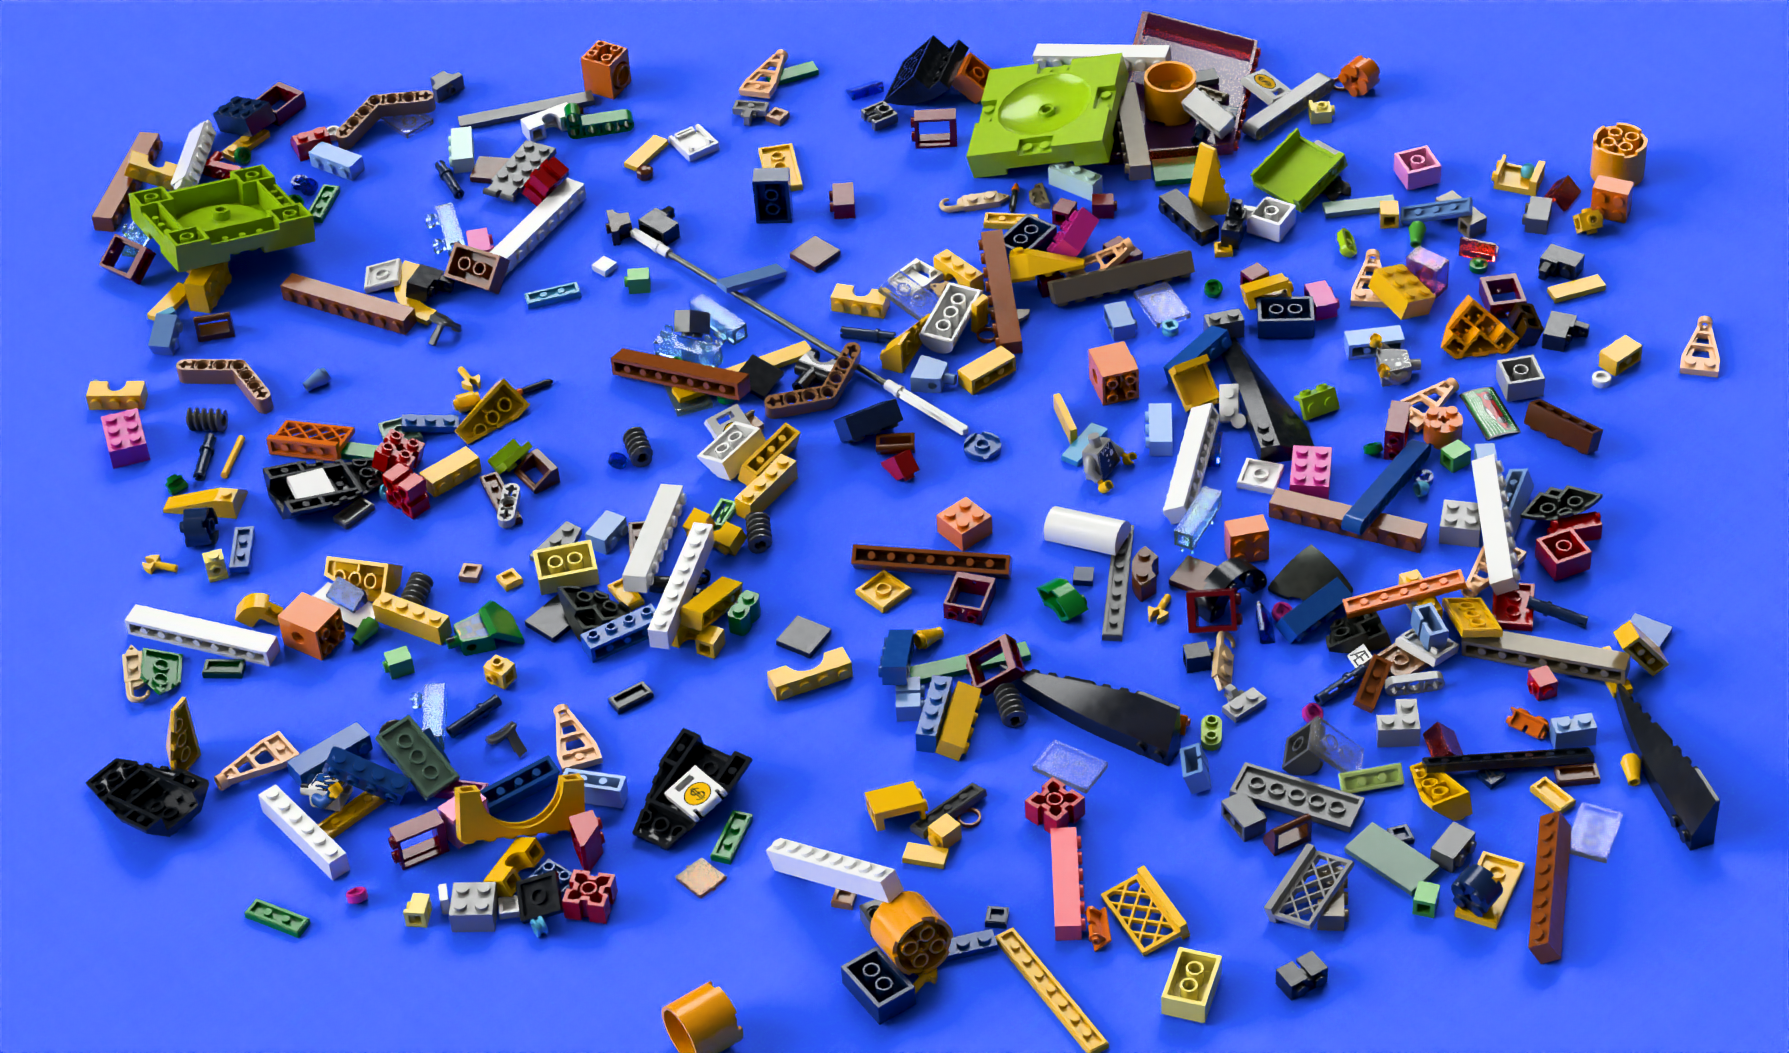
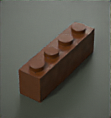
M1541 399L1529 402L1524 424L1530 426L1532 430L1540 431L1546 434L1548 438L1557 439L1564 446L1573 447L1584 455L1598 450L1603 429Z

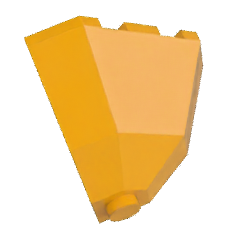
M1467 295L1455 309L1446 325L1441 348L1454 359L1470 356H1487L1495 353L1504 354L1508 353L1520 338L1470 295Z

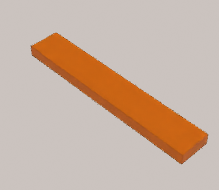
M1458 569L1342 599L1347 618L1349 619L1465 589L1467 586L1462 570Z

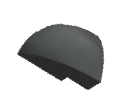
M1569 485L1563 490L1549 487L1545 493L1539 492L1520 516L1530 520L1567 518L1588 510L1603 498V494Z
M1310 544L1279 572L1268 586V591L1287 600L1290 597L1300 598L1303 602L1336 577L1341 580L1351 593L1353 592V587L1340 570L1321 551Z
M558 586L557 588L565 616L579 642H581L580 634L633 612L623 602L617 604L609 599V594L598 590L590 593L582 591L581 586Z
M1377 612L1349 619L1347 615L1343 618H1336L1330 626V635L1326 636L1329 652L1351 653L1362 644L1369 651L1392 645L1388 632L1381 623Z

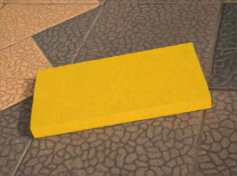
M792 143L758 148L762 168H789L791 191L803 190Z
M1481 597L1442 598L1441 605L1462 638L1503 636L1502 628Z
M1483 851L1477 864L1494 874L1492 879L1496 883L1500 881L1503 893L1482 917H1478L1467 908L1459 906L1455 910L1454 917L1497 929L1524 870L1525 863Z

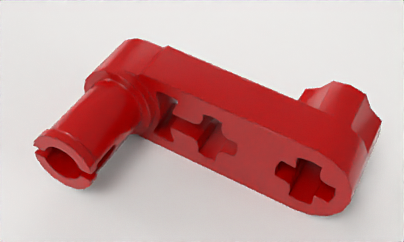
M214 151L212 156L207 159L202 173L206 176L223 180L230 178V171L243 168L220 162L224 158L223 154L220 151Z

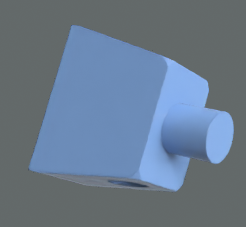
M925 355L920 356L910 377L911 392L941 393L945 384L955 385L957 382V374L949 373L947 362Z

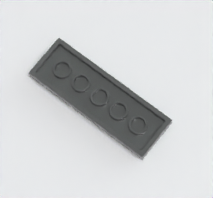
M1247 762L1244 763L1229 791V796L1244 791L1248 797L1254 800L1256 805L1292 816L1300 817L1309 813L1312 822L1349 833L1365 804L1364 797Z

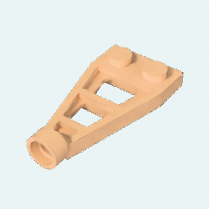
M778 49L775 54L745 79L738 90L739 94L748 97L771 98L778 87L784 63L789 57L788 53L783 49ZM769 67H777L775 71L767 70ZM760 77L771 78L770 82L757 81Z
M1128 237L1117 245L1082 258L1085 259V267L1097 262L1100 264L1098 269L1100 270L1117 266L1136 248ZM1112 254L1116 255L1109 263H1103L1102 258ZM1084 268L1074 271L1065 272L1064 274L1066 275V277H1069L1086 272Z
M1369 249L1366 252L1365 261L1352 286L1350 306L1388 308L1371 289H1362L1364 284H1369L1372 277L1365 276L1366 272H1374L1375 269L1382 268L1380 252L1376 249Z
M1701 316L1698 318L1697 327L1681 355L1680 374L1718 378L1720 357L1712 329L1713 320L1711 317ZM1697 339H1707V340H1709V344L1696 343V342H1697ZM1694 351L1708 352L1710 358L1694 357L1692 355Z
M1450 377L1446 381H1441L1400 400L1411 402L1410 429L1417 433L1423 429L1424 417L1427 411L1422 413L1412 407V405L1422 402L1429 406V408L1443 407L1450 396L1459 390V384L1454 378ZM1436 393L1441 398L1438 401H1434L1427 396Z
M1484 546L1481 548L1466 581L1467 588L1461 589V593L1465 598L1476 597L1480 591L1490 586L1489 577L1485 579L1477 575L1480 570L1488 573ZM1516 547L1513 550L1519 562L1516 565L1517 568L1526 559L1527 552Z
M567 704L557 705L553 709V713L556 718L557 759L562 773H564L565 768L580 770L603 763L596 741L570 711ZM571 725L575 727V732L563 735L562 728ZM578 739L585 745L570 751L566 750L567 742Z
M278 731L260 740L223 769L220 774L214 776V781L219 790L223 791L232 784L281 770L288 766V760L300 753ZM264 751H268L274 758L272 762L259 764L255 760ZM247 762L253 767V769L240 773L238 771V768Z

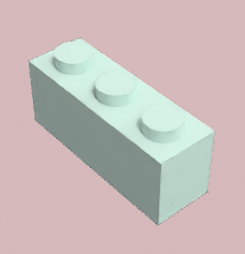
M471 126L451 128V136H448L449 165L453 167L454 174L472 172L475 166Z
M1069 162L1052 163L1048 167L1049 185L1092 201V194L1103 193V178L1100 174L1075 166Z

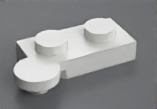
M1219 384V422H1231L1232 426L1236 429H1241L1246 425L1245 416L1239 413V384Z

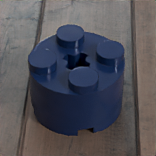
M212 507L184 509L183 521L179 523V529L181 533H184L187 548L209 546L217 543L219 530L215 531V524H218V518Z
M1473 864L1471 867L1468 865L1451 885V890L1454 895L1453 901L1457 906L1465 907L1476 916L1482 917L1502 895L1503 887L1500 881L1496 883L1492 879L1494 876L1492 872L1483 866Z

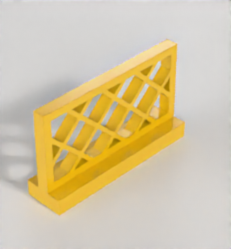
M1143 865L1137 868L1138 874L1100 895L1141 954L1146 956L1178 937L1184 940L1190 936L1187 922ZM1135 883L1140 885L1138 892L1128 891L1131 885ZM1115 894L1122 895L1120 902L1110 901L1109 898ZM1126 896L1136 897L1135 903H1124ZM1140 899H1150L1149 906L1139 905ZM1122 908L1132 910L1130 917L1120 915ZM1136 911L1147 912L1145 919L1134 918ZM1151 913L1161 914L1160 921L1149 920ZM1132 923L1143 924L1141 932L1131 930ZM1147 925L1157 926L1156 934L1145 932ZM1162 927L1173 930L1168 935L1160 934ZM1143 938L1154 939L1153 943L1145 948L1141 944Z

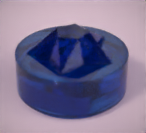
M302 174L292 177V188L295 190L307 188L309 186L308 177Z
M313 178L302 180L300 190L304 195L312 196L317 192L318 183Z
M619 452L611 453L608 458V464L616 469H624L628 462L627 457Z
M1420 469L1415 472L1414 483L1425 481L1429 486L1433 484L1434 475L1431 471Z

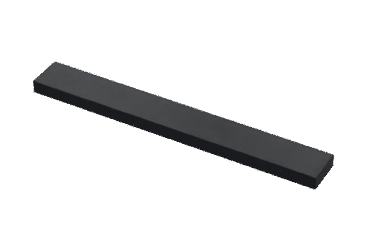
M1589 747L1423 757L1422 765L1426 773L1585 764L1594 763L1595 756Z

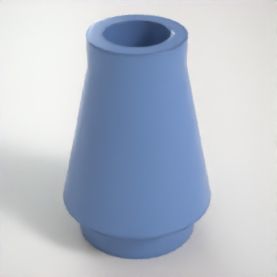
M324 367L317 368L302 384L307 392L328 384L331 377Z

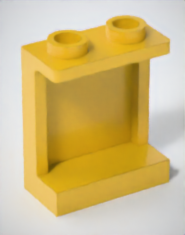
M1503 154L1501 160L1497 161L1496 171L1492 173L1493 189L1536 196L1545 175L1546 161L1538 160L1532 177L1524 178L1521 176L1522 165L1507 163V155Z
M1283 273L1239 285L1244 303L1249 310L1257 308L1255 297L1282 289L1287 297H1292L1291 292L1294 291L1292 282Z
M1207 354L1177 364L1168 370L1185 412L1191 411V408L1208 403H1212L1214 406L1219 403V392L1207 366V363L1210 361Z
M914 781L864 792L867 811L877 832L885 830L884 819L918 811L921 819H926L925 811H928L927 801L925 798L923 799L922 791L916 787Z

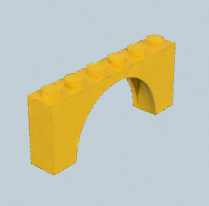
M579 773L559 775L555 794L548 806L535 817L521 822H506L491 816L483 806L481 793L476 785L454 787L456 836L464 844H473L477 840L491 842L495 841L496 838L503 837L515 839L520 835L534 837L538 833L557 834L558 831L563 830L571 832L568 817L585 812L584 779Z

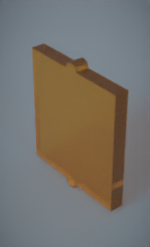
M701 857L693 864L687 865L685 870L675 876V879L701 899L710 891L716 890V887L724 882L727 877Z

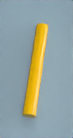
M243 435L238 436L220 474L224 479L228 478L245 441Z

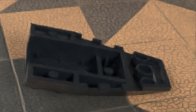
M373 458L352 459V462H344L342 459H337L335 463H324L323 460H315L313 464H306V461H297L263 468L268 496L283 520L340 507L357 500L361 496L365 497L378 491L380 486L384 484L382 477L384 472L372 467ZM323 468L335 491L295 499L286 482L287 477Z
M683 728L660 760L659 770L653 778L652 788L646 796L645 806L640 811L632 834L668 851L697 823L670 802L664 793L692 767L697 766L723 787L729 795L753 759L737 751H734L731 756L705 745L701 735ZM717 792V794L720 796L722 800L726 798ZM696 811L695 813L700 819L698 822H700L704 817Z
M119 758L114 759L85 782L88 788L121 822L146 834L171 837L177 833L180 828L193 820L201 812L209 787L208 780L181 768H176L175 770H170L168 766L157 768L153 767L150 763L139 765L137 761Z

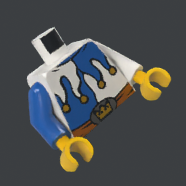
M324 773L317 774L312 783H302L300 786V794L309 796L312 807L341 811L353 792V786Z

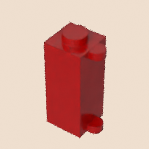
M1594 511L1550 520L1547 535L1572 527L1583 542L1601 539L1603 524L1600 513Z

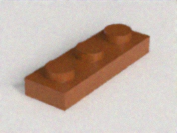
M1373 654L1352 705L1369 713L1373 712L1393 662Z

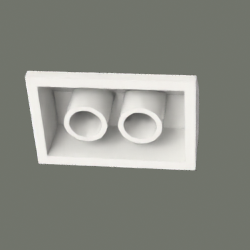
M735 421L699 453L697 457L717 477L731 481L739 474L741 465L766 440L760 428Z

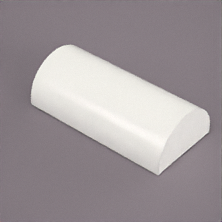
M949 282L919 333L922 343L937 353L946 354L951 352L971 318V304L983 294V290Z
M1054 506L1048 512L1045 520L1044 540L1116 556L1132 528L1130 522Z

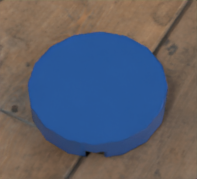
M976 432L968 436L964 441V453L973 461L987 462L995 459L1001 453L1000 438L994 433L982 432V434H977Z

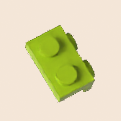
M1327 383L1319 384L1313 390H1302L1299 392V395L1294 396V400L1299 401L1303 420L1306 421L1340 409L1336 389L1333 386L1327 385Z
M512 439L489 458L488 463L495 471H498L499 475L505 470L510 472L517 466L515 462L518 459L522 462L533 446L529 441L520 446L515 439Z

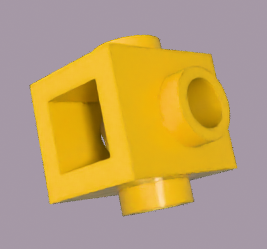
M1592 207L1582 209V213L1572 216L1577 234L1586 232L1587 235L1598 232L1597 229L1603 227L1604 220L1599 209L1592 210Z
M497 654L483 666L486 681L504 690L517 678L515 663Z

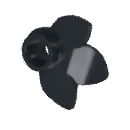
M1338 175L1320 194L1325 193L1330 201H1336L1341 194L1351 196V187L1349 183L1343 181L1341 176Z

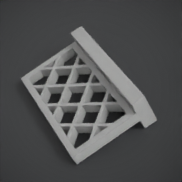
M1307 843L1264 906L1269 921L1277 923L1281 920L1312 930L1354 867V862L1317 851L1314 845ZM1320 859L1328 862L1327 864L1315 867ZM1345 866L1343 870L1334 873V867ZM1331 870L1332 874L1319 878L1318 873ZM1316 875V880L1305 883L1308 877ZM1334 880L1332 886L1323 889V883ZM1320 886L1321 890L1308 894L1307 889ZM1305 890L1306 896L1294 900L1297 893ZM1321 896L1324 897L1320 903L1312 905L1311 900ZM1309 902V907L1297 910V905ZM1294 907L1295 912L1287 915L1284 914L1286 909ZM1313 913L1309 921L1300 918V916Z

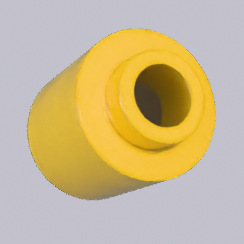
M478 391L455 395L453 400L455 411L459 410L460 413L471 411L481 400Z

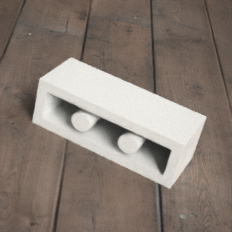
M1195 87L1181 102L1183 109L1221 140L1236 125L1233 113L1229 110L1225 111L1217 100H1211L1204 90L1200 91Z

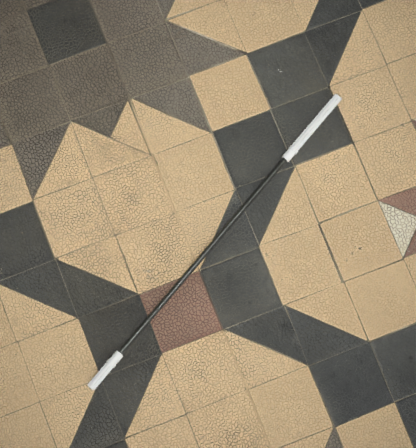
M637 228L630 231V236L652 249L653 252L667 259H673L716 285L717 278L673 253V250L664 245L663 242L654 239ZM738 291L729 293L834 357H839V351ZM858 365L856 370L883 385V388L892 393L896 398L902 399L961 436L968 434L969 427L908 391L904 386L898 385L890 379L886 380L864 366Z

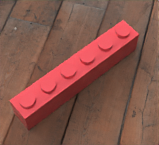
M1076 827L1050 828L1055 941L1082 940L1081 931H1086L1085 918H1081V914H1085L1084 901H1080V898L1084 897V885H1079V881H1083V868H1078V865H1082V852H1077V849H1081V836H1077Z

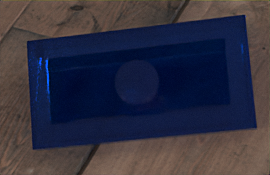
M878 80L846 89V93L852 101L884 92L883 82Z
M1223 432L1215 433L1207 467H1220Z
M340 576L334 580L326 594L327 598L353 613L368 602L364 590Z
M1257 601L1256 621L1259 641L1261 644L1275 643L1272 616L1260 601Z

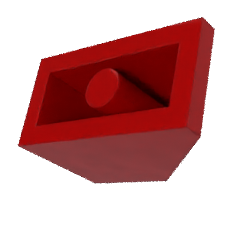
M910 449L880 462L882 467L896 480L903 478L904 481L915 477L914 473L920 470Z

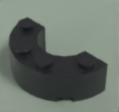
M1234 557L1218 565L1204 580L1207 584L1203 590L1237 588L1238 591L1244 588L1254 594L1267 585V579L1261 570L1247 560ZM1230 595L1197 597L1199 616L1208 623L1219 619L1225 612Z

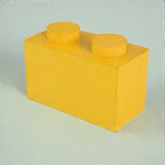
M1624 335L1600 351L1598 366L1616 377L1641 360L1643 345Z

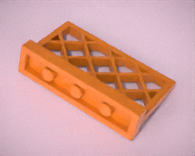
M286 420L275 435L269 434L266 438L269 454L335 461L341 459L340 452L354 435L355 427Z

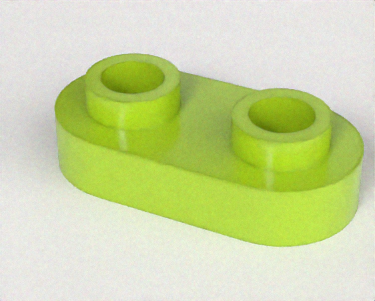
M1342 228L1337 232L1339 251L1344 257L1352 258L1357 254L1355 239L1346 228Z
M1207 715L1201 721V746L1205 750L1214 751L1222 745V720L1216 715Z

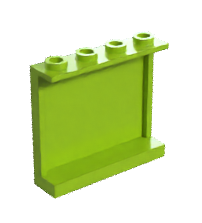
M1296 128L1250 175L1253 186L1278 200L1296 205V210L1302 213L1348 164L1344 153L1339 151L1335 155L1302 137L1299 129Z

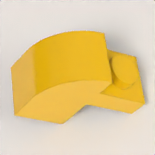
M251 593L245 596L237 605L235 620L249 627H253L259 619L278 626L277 616L283 611V607L270 602V595Z

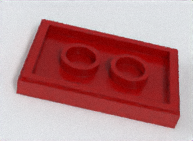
M1519 583V589L1497 596L1493 591L1492 614L1502 629L1533 630L1534 610L1527 609L1526 606L1530 596L1534 597L1535 584Z

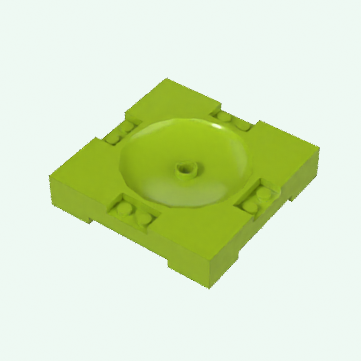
M1115 53L1072 59L1071 65L1042 69L1039 63L990 69L981 100L983 106L979 123L974 125L966 155L973 177L1006 175L1009 168L1073 161L1075 166L1109 162L1114 143L1112 134L1121 96L1125 94L1129 77L1123 54Z
M263 164L230 171V178L168 192L163 186L129 193L132 220L149 239L154 238L160 245L161 253L178 272L230 261V254L236 255L246 250L254 251L261 248L264 253L316 241L313 215L300 202L295 203L276 184L275 176Z

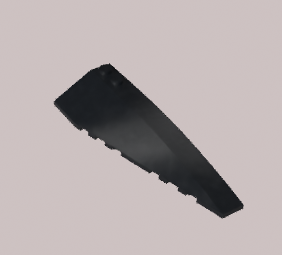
M1231 337L1232 346L1223 352L1221 356L1231 384H1239V407L1246 418V426L1258 460L1274 463L1291 461L1293 445L1314 446L1308 428L1235 337Z
M1001 662L999 664L1000 673L1008 669L1007 663ZM1037 669L1025 670L1026 675L1011 682L1022 695L1058 717L1102 739L1152 759L1157 763L1169 766L1180 752V706L1137 690L1136 693L1129 692L1128 688L1113 689L1109 684L1099 686L1094 681L1066 675L1064 678H1061L1056 673L1042 674Z
M1621 683L1617 684L1615 700L1633 753L1637 754L1641 759V770L1669 817L1671 826L1676 828L1682 843H1685L1690 851L1714 844L1720 799L1697 766L1692 767L1690 765L1692 760L1688 756H1682V749L1678 745L1673 746L1672 738L1657 722L1652 723L1650 721L1652 719L1649 713L1642 712V706L1638 702L1634 703L1633 696Z

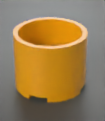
M1164 61L1150 66L1145 71L1144 112L1150 121L1165 123V126H1176L1190 121L1191 115L1183 109L1181 102L1196 87V72L1191 66L1177 61Z
M1619 122L1615 126L1605 127L1603 125L1595 131L1590 165V176L1594 181H1596L1598 175L1634 182V187L1641 183L1644 178L1648 138L1642 133V129L1632 124Z
M914 891L901 892L890 903L883 902L875 911L870 925L874 941L896 967L907 975L920 972L926 974L940 966L950 953L948 949L951 938L954 937L948 923L924 896Z
M711 981L662 1007L661 1014L664 1026L679 1053H720L743 1039V1028L737 1026L735 1016L737 1012L732 1002L719 986L713 987Z

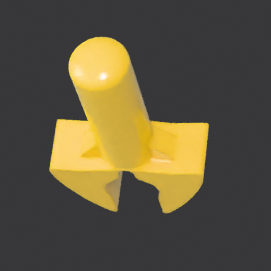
M463 366L458 368L457 371L464 378V381H461L463 389L474 392L472 384H476L479 389L481 388L479 374L472 377Z
M158 554L146 556V563L142 562L143 569L151 575L156 569L171 572L178 571V565L160 562L161 558Z
M1165 594L1156 608L1148 606L1149 622L1157 615V624L1163 623L1169 618V612L1164 610L1172 598L1170 594Z
M937 968L926 974L924 972L915 973V975L919 976L913 983L915 994L926 982L936 984L938 978Z

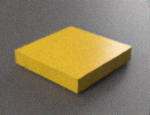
M883 569L855 589V593L871 606L885 613L910 595L912 588Z

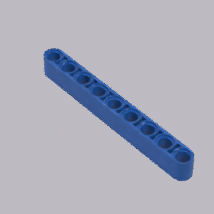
M1411 439L1344 515L1341 528L1362 535L1427 461L1431 453V445Z

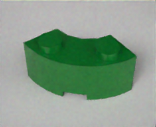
M1057 577L1036 588L1044 606L1050 607L1057 614L1061 622L1070 620L1089 610L1084 595H1080L1067 579Z

